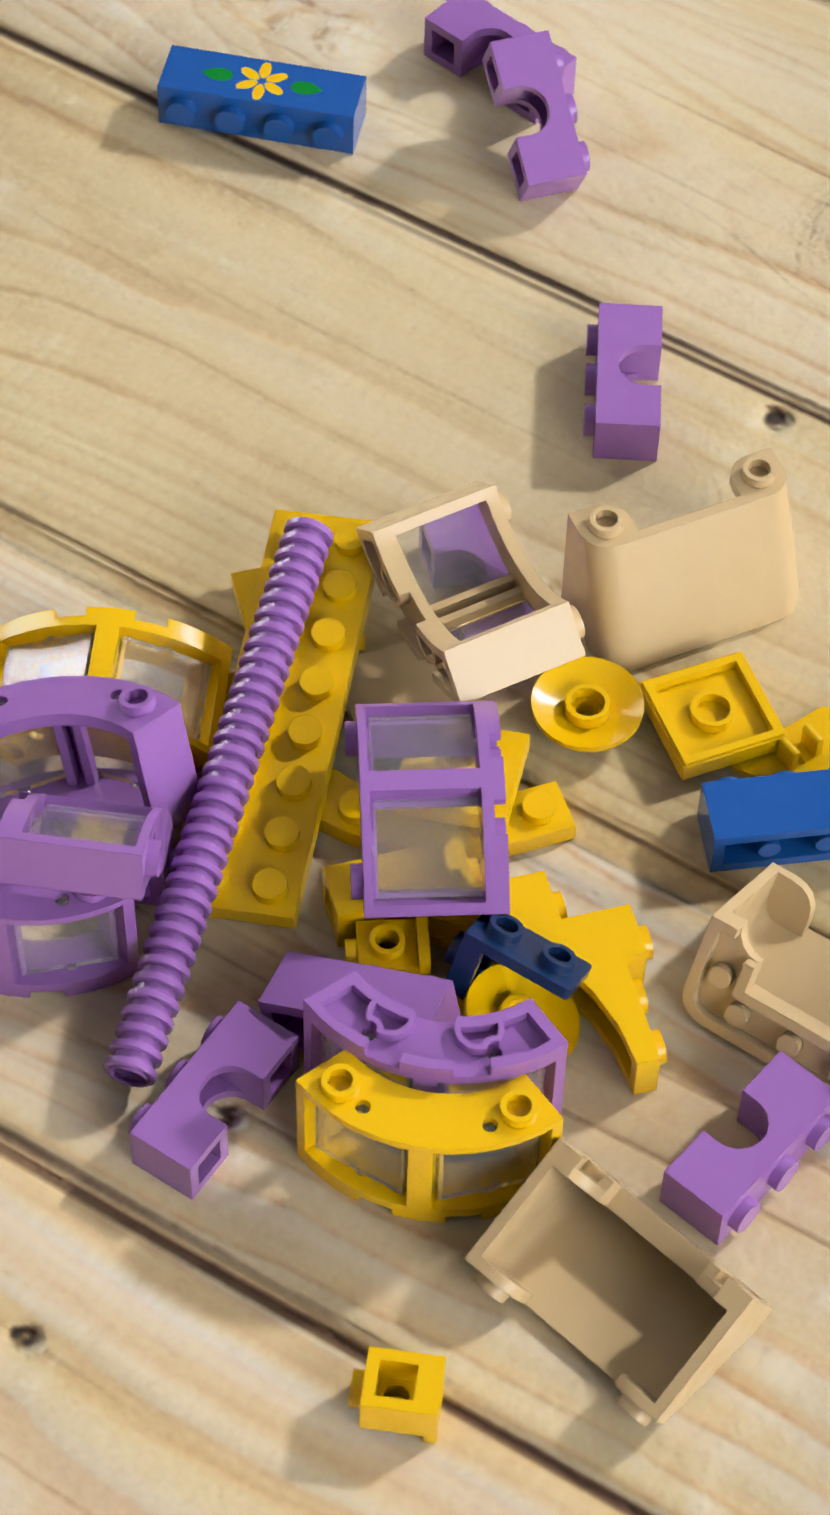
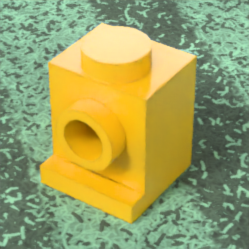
M428 916L415 917V919L356 921L355 938L344 939L345 961L369 966L375 965L386 969L420 975H431Z
M369 1346L365 1370L353 1369L348 1407L359 1409V1428L424 1436L423 1442L436 1443L445 1386L446 1356ZM392 1396H400L404 1399L392 1398Z

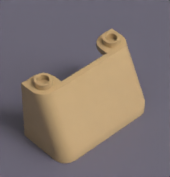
M771 447L748 454L734 463L731 468L729 483L736 496L735 498L648 527L638 529L632 517L624 509L610 504L593 505L568 514L561 598L569 601V604L578 610L585 627L584 638L595 657L614 662L627 671H633L774 623L793 613L797 607L800 582L787 476L783 465Z
M772 862L711 916L683 987L682 999L684 1008L699 1025L764 1063L768 1064L782 1051L830 1087V940L808 928L816 905L814 894L808 884L797 875Z
M561 1139L557 1140L464 1258L479 1271L473 1281L488 1295L501 1304H504L509 1296L525 1304L615 1381L614 1385L622 1392L616 1403L645 1427L652 1419L664 1425L754 1334L773 1311V1308L619 1180L590 1157Z

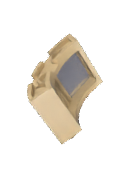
M479 481L356 527L365 556L382 596L388 595L395 606H400L405 618L398 620L397 623L400 632L418 661L426 659L429 664L433 663L437 668V671L432 672L433 681L453 701L476 700L586 655L581 642V638L585 637V627L578 610L573 605H570L569 601L562 599L554 593L529 561L509 521L512 520V512L504 493L501 490H497L494 484Z

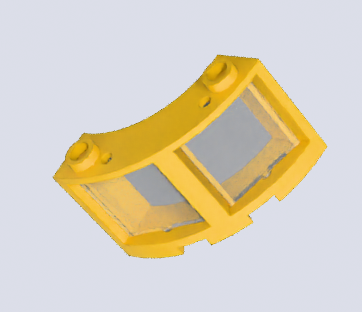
M87 606L85 616L58 617L56 610L50 609L27 614L0 625V687L22 681L58 676L108 677L149 686L180 703L195 768L209 761L207 755L211 746L214 745L213 737L216 731L219 730L218 722L223 715L233 648L197 628L172 619H168L167 627H163L153 623L134 620L135 610L112 607ZM52 726L25 730L0 738V756L16 764L35 756L59 752ZM88 727L95 752L132 758L129 742L126 738L102 729Z
M343 1050L296 1079L297 1155L313 1172L344 1195L357 1202L362 1197L372 1203L392 1209V1215L441 1223H445V1217L481 1214V1220L497 1217L557 1140L562 1138L564 1118L526 1074L482 1091L456 1094L432 1093L412 1089L384 1078L367 1067L357 1057Z

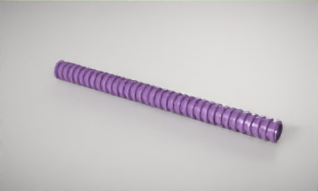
M293 517L287 520L284 526V534L278 544L279 549L273 558L274 564H272L269 570V578L264 585L265 593L262 594L259 600L260 608L257 609L254 615L255 623L252 624L249 630L250 638L247 639L243 648L245 653L240 657L239 669H237L233 677L234 684H232L228 692L229 699L223 707L224 715L221 716L218 722L219 730L216 731L213 737L214 745L211 746L207 755L209 761L205 763L202 770L204 777H201L198 782V793L194 795L191 802L193 808L190 809L186 817L188 824L182 829V841L178 843L175 850L177 857H174L170 865L172 873H169L165 880L167 889L162 891L159 898L161 905L156 908L154 913L156 922L150 925L148 930L150 938L143 945L145 955L139 958L137 963L139 971L134 974L131 981L134 988L130 989L126 996V1001L129 1005L123 1007L120 1014L123 1022L118 1023L114 1032L118 1039H114L111 1042L109 1052L112 1056L107 1057L103 1064L105 1072L112 1079L127 1086L143 1088L154 1085L158 1075L154 1069L159 1068L162 1064L163 1056L160 1052L166 1050L169 1043L166 1035L170 1034L174 1028V1022L171 1018H175L179 1012L180 1006L178 1001H181L185 994L183 985L187 984L191 976L188 968H191L196 961L194 952L200 948L202 942L199 935H202L206 930L207 923L205 919L212 912L211 902L216 899L218 893L216 886H219L223 878L221 870H224L227 866V854L230 853L234 845L232 838L236 836L239 829L237 822H240L244 814L242 806H245L248 802V790L253 786V775L256 774L260 765L258 759L262 757L265 750L263 744L266 743L270 735L268 728H271L274 722V713L280 704L279 697L284 692V682L289 677V667H291L294 661V652L299 646V637L304 631V622L309 616V607L313 603L314 592L319 585L318 578L323 573V563H325L329 555L328 548H330L333 542V533L326 525L313 518Z

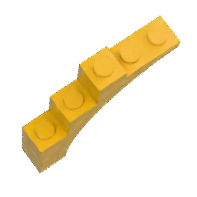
M460 838L377 855L378 891L482 888V875L476 858L467 859ZM362 859L323 867V902L337 948L344 947V939L355 938L356 921L415 919V917L364 918L363 899L351 900L350 864L362 863ZM545 871L509 878L510 914L508 915L517 918L524 927L547 940L567 946L576 956L591 964L592 968L588 977L571 996L577 1006L578 1013L591 1024L615 1056L632 1094L636 1095L656 1090L660 1065L666 1064L667 1054L659 1029L650 1030L645 1016L649 1010L648 998L644 987L646 962L653 959L654 956L652 939L645 924L637 925L630 904L568 917L564 898L560 891H551ZM481 915L428 916L430 943L449 947L456 935L461 930L466 932Z

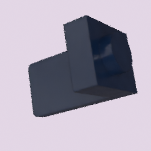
M508 914L481 915L466 932L461 930L456 935L444 958V962L451 965L446 979L453 980L456 996L462 1000L465 998L472 982L482 971L490 967L492 960L562 999H569L588 977L592 968L590 963L576 956L567 946L547 940L524 927L517 918Z

